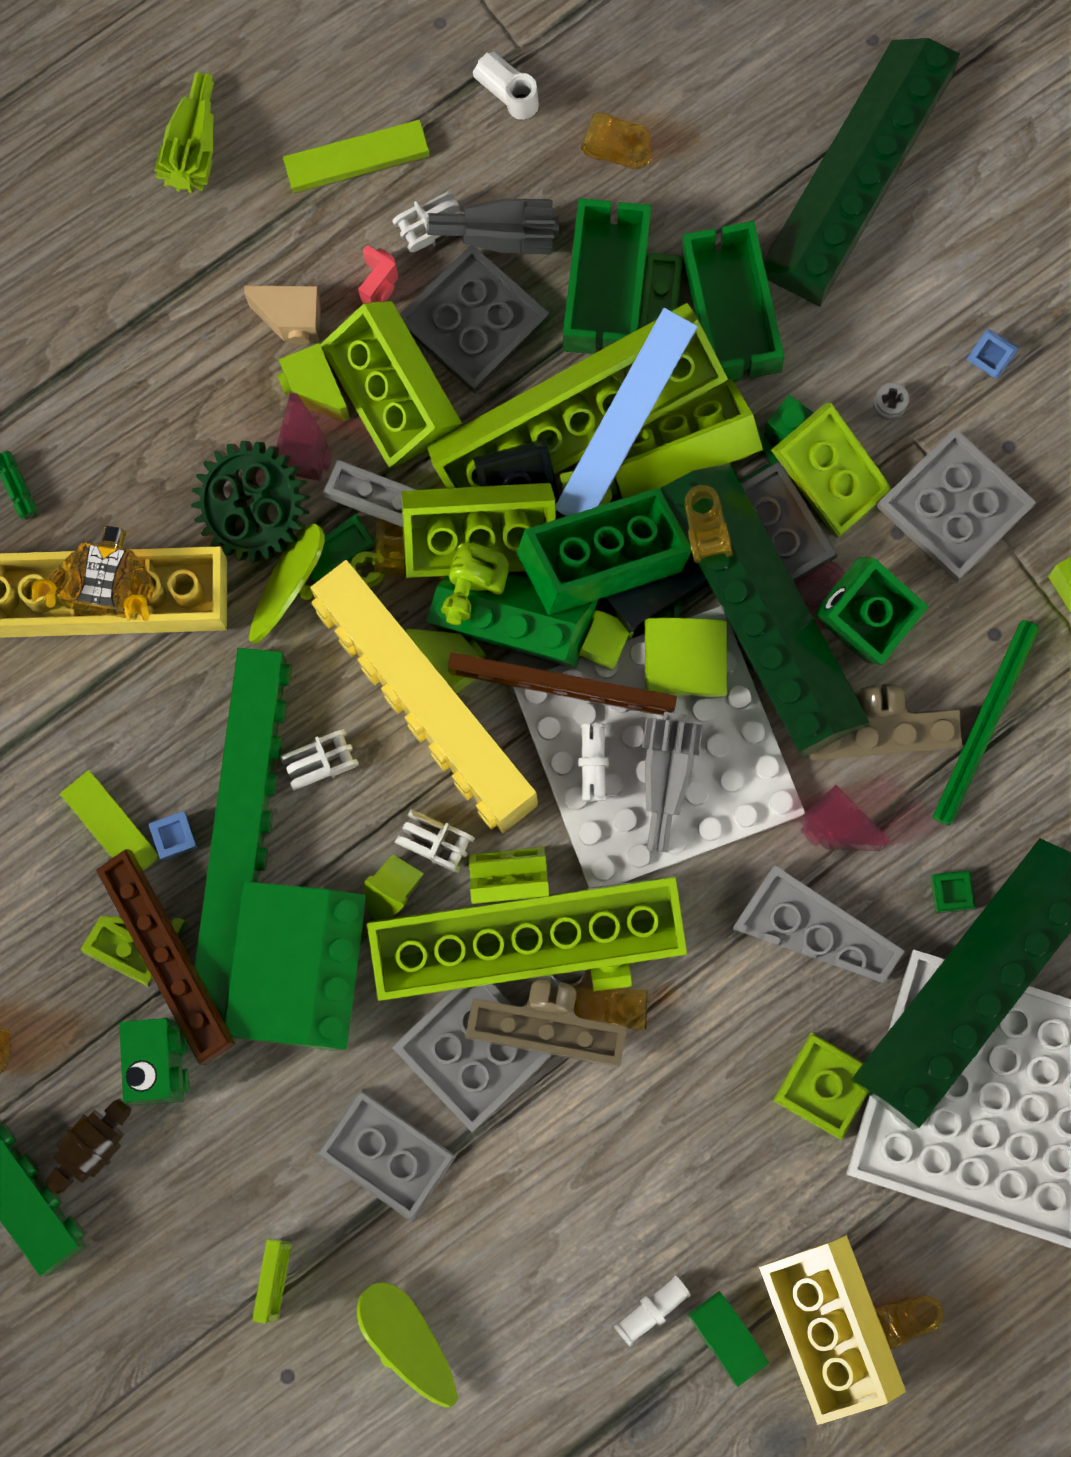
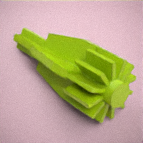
M196 72L194 74L189 98L185 96L180 100L166 126L163 146L160 145L154 169L157 172L156 179H165L164 186L168 187L171 185L177 188V192H180V189H187L189 193H193L194 187L203 191L204 185L208 184L213 162L211 158L213 154L214 115L210 113V98L214 82L212 81L213 76L209 73L203 75L200 72Z

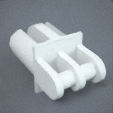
M451 190L420 206L415 201L414 207L393 219L394 226L401 229V238L409 242L407 248L410 252L419 251L430 244L436 246L435 239L439 238L440 235H427L428 213L464 214V212L460 211L457 201L454 200L455 196ZM416 218L418 219L417 222L410 225V221ZM425 231L426 234L419 238L417 237V234Z
M344 729L321 738L317 736L315 737L316 742L280 756L282 764H290L286 769L289 776L295 778L290 783L293 791L329 776H332L334 779L336 775L359 765L358 760H353L350 752L353 748L351 744L347 745L344 737L347 733ZM334 742L336 749L325 753L323 746ZM340 757L342 764L331 768L329 761Z
M410 809L408 817L439 833L436 835L409 822H405L402 828L403 831L431 845L432 848L429 849L399 835L394 843L430 859L434 864L437 863L459 873L461 868L458 867V864L462 857L466 858L468 854L465 851L469 842L473 843L475 838L450 826L447 822L443 824ZM449 834L459 837L455 846L446 842ZM442 848L451 852L448 861L439 857Z

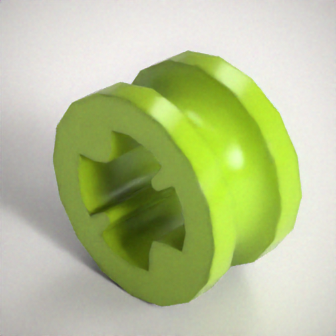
M364 551L358 553L350 563L369 588L378 586L385 577L384 565L380 557L373 552ZM368 562H372L376 572H369L367 578H364L359 568H365Z

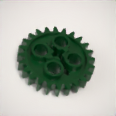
M241 441L240 448L236 444H227V454L224 451L218 450L214 452L217 463L213 461L203 462L209 471L208 474H196V477L203 485L202 488H192V492L200 496V501L192 503L191 507L201 509L202 514L197 516L194 521L198 523L205 522L207 525L201 532V535L214 536L211 541V547H219L224 544L223 552L225 556H231L235 552L237 561L246 560L247 556H249L251 562L260 561L261 554L265 559L274 558V549L278 552L287 551L284 540L288 542H296L298 540L292 531L293 529L305 528V525L298 520L299 515L309 514V510L301 507V502L310 499V495L301 494L299 489L307 484V480L295 479L294 476L300 471V466L287 467L291 456L283 454L277 458L279 447L270 446L266 450L265 442L256 441L252 447L250 441ZM260 468L266 474V481L262 487L256 482V473ZM240 470L243 471L242 478L239 476ZM226 481L231 482L233 486V494L229 499L226 498L223 491ZM251 495H253L254 502H252L250 504V507H248L247 501L250 500ZM272 503L278 509V517L275 522H272L268 517V508ZM238 516H241L245 521V529L242 534L238 533L235 527ZM259 525L262 526L261 533L258 532Z

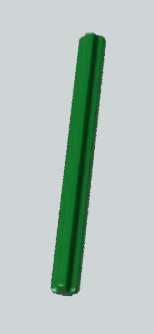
M1022 620L1015 631L933 814V819L941 824L950 826L957 815L1038 634L1039 626L1035 623Z

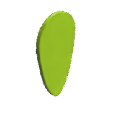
M308 524L304 529H300L295 534L298 540L296 542H288L286 545L287 551L282 552L256 608L249 633L250 642L254 644L259 643L278 623L296 596L304 600H309L313 597L311 586L306 585L305 582L316 566L324 546L325 534L318 525Z
M375 1283L366 1288L358 1299L357 1320L363 1336L381 1357L382 1364L387 1368H391L409 1386L431 1402L445 1408L455 1405L458 1396L449 1364L426 1320L411 1298L400 1288L389 1283Z

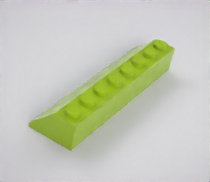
M688 303L671 312L693 323L698 328L644 425L728 380L700 322ZM657 320L428 444L427 449L432 465L446 488L480 487L473 461L474 457L541 439L546 440L554 474L580 461Z
M673 875L552 893L546 897L498 901L371 920L367 923L378 1001L687 955L676 877Z

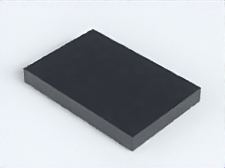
M691 552L682 572L601 598L600 600L619 619L626 630L631 633L644 625L646 619L655 618L708 582Z

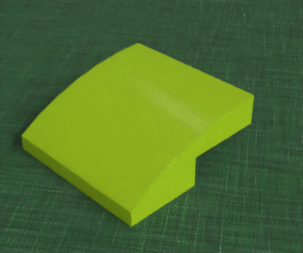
M694 618L646 619L645 690L677 697L694 695L721 698L726 696L727 621Z
M545 846L469 854L472 904L549 896Z

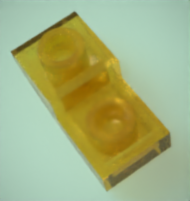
M574 987L577 993L574 1012L579 1018L625 1026L628 1030L647 1029L648 990L616 988L594 992L593 988Z

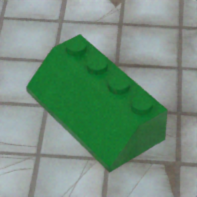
M509 572L504 592L501 595L493 594L488 590H470L468 595L471 604L470 619L461 620L460 625H453L446 621L447 616L441 612L444 600L453 594L455 585L450 582L449 576H445L437 585L426 622L437 630L459 633L464 638L470 640L474 639L488 645L574 669L577 668L580 659L579 651L587 636L591 624V616L595 611L598 600L548 615L530 578Z

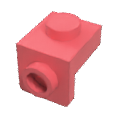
M367 245L363 249L365 263L373 271L358 289L362 304L384 302L392 295L395 287L394 283L399 278L396 261L387 251L381 248L376 251Z

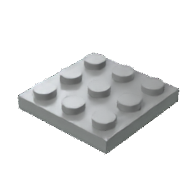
M954 428L878 502L877 508L958 583L1037 502L962 433Z
M493 984L451 990L392 1047L472 1133L553 1056L546 1053L466 1039L473 998L512 1005Z

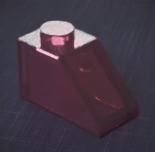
M290 392L277 447H279L277 458L283 454L290 455L291 458L287 467L300 466L301 468L295 475L296 477L321 481L323 470L328 471L330 468L332 449L328 447L324 433L298 394Z
M837 785L803 814L799 821L804 826L801 828L804 836L813 845L817 846L820 843L825 849L881 851L890 841Z

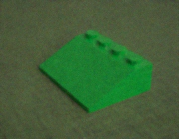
M243 882L224 1022L233 1038L328 1051L347 1050L366 895L330 889Z

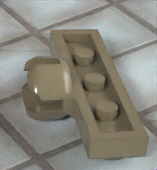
M882 684L883 706H881L879 687H875V685L866 686L858 692V700L870 724L809 755V759L812 761L962 748L960 710L956 708L908 712L905 707L904 690L894 684Z
M545 979L536 980L531 985L529 1001L525 1006L518 1007L475 998L472 1000L466 1039L620 1067L627 1027L582 1019L576 1016L574 1007L577 993L575 988L569 984L559 982L556 1003L548 1002L552 980Z

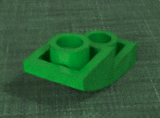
M720 1291L687 1314L705 1344L713 1351L725 1372L737 1387L770 1364L744 1323Z

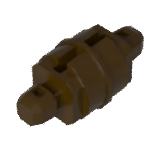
M119 1098L114 1100L104 1110L105 1116L95 1109L89 1116L83 1114L73 1127L67 1129L68 1133L57 1144L59 1151L53 1158L61 1167L56 1166L47 1177L46 1185L56 1194H60L74 1182L73 1176L84 1183L89 1176L94 1178L105 1165H109L111 1163L110 1159L121 1147L119 1141L124 1136L122 1131L116 1126L124 1124L132 1108Z

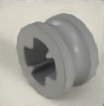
M886 383L877 391L874 401L875 411L879 416L888 420L901 417L908 406V392L905 387L898 383ZM888 394L895 395V400L900 399L901 401L893 409L887 407L888 402H882L886 400Z

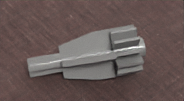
M664 712L663 719L646 717L642 748L647 749L645 761L646 811L652 812L647 850L668 852L672 816L679 815L692 774L694 755H699L703 725L686 723L687 715Z

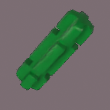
M4 451L0 453V477L14 504L17 515L21 520L30 519L38 514V509L31 498V493L21 471L17 467L14 456L10 451Z

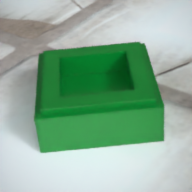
M970 870L932 874L930 876L936 914L969 911L976 908Z

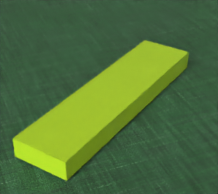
M419 119L283 156V160L294 194L430 157Z

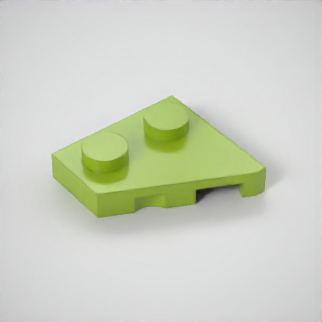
M100 916L81 947L82 953L149 988L154 979L122 918L118 916ZM173 918L170 922L179 937L186 926V922L181 918Z

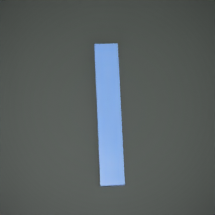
M663 308L556 503L555 510L569 516L600 505L698 326Z

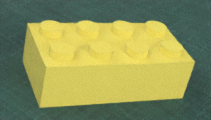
M847 1235L759 1267L817 1425L888 1404L906 1392Z

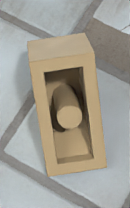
M244 286V294L249 307L283 341H288L295 345H306L310 341H319L321 299L317 286Z

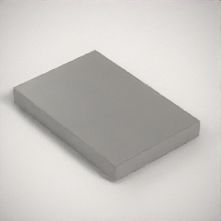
M360 1089L316 1153L317 1156L411 1222L414 1221L457 1157L362 1089Z

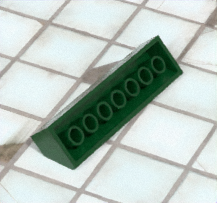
M930 38L901 39L890 42L763 260L768 281L821 307L951 81L960 53Z
M724 464L694 470L661 487L660 490L692 547V554L801 758L803 759L870 724L731 465Z
M1041 838L1037 840L851 1078L852 1082L912 1130L921 1127L1071 933L1070 851Z

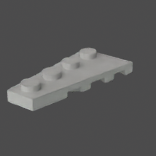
M776 865L773 866L732 928L881 983L885 982L904 953L903 949Z

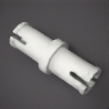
M590 723L581 724L582 758L578 759V767H582V801L594 802V800H597V802L606 801L605 767H609V758H605L606 727L605 724L593 723V725H590Z
M675 1275L671 1281L650 1298L647 1296L640 1300L642 1305L619 1324H616L614 1328L630 1347L655 1324L662 1325L666 1321L664 1317L686 1298H689L691 1294Z

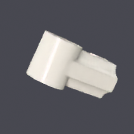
M494 51L486 53L478 60V64L473 70L474 78L505 103L508 112L513 117L525 120L536 114L539 101L536 81L532 76L527 73H519ZM521 94L528 95L525 98H516V96Z

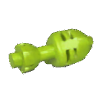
M463 542L458 546V551L453 558L449 572L450 582L455 585L453 594L444 600L441 612L447 616L446 621L448 623L460 625L461 620L470 619L471 604L468 599L470 590H488L496 595H501L504 592L509 573V561L503 553L477 543ZM473 558L492 564L495 567L492 570L475 562Z

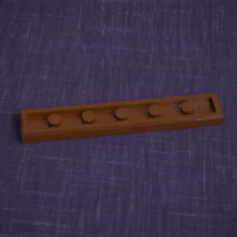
M453 652L450 653L448 671L451 675L664 716V712L673 713L676 706L677 696Z
M125 849L96 871L199 1065H206L236 1043L134 853L131 850Z

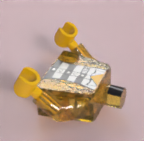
M106 526L104 527L100 545L81 543L77 551L71 552L46 579H39L33 583L32 602H36L39 597L45 596L46 606L53 607L55 605V596L59 594L58 599L68 609L126 618L128 621L131 619L137 620L138 613L140 612L142 613L143 620L147 621L150 618L148 606L154 592V586L146 565L139 561L133 551L123 549L126 531L117 527Z

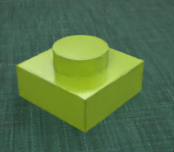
M629 963L590 969L594 992L632 986Z

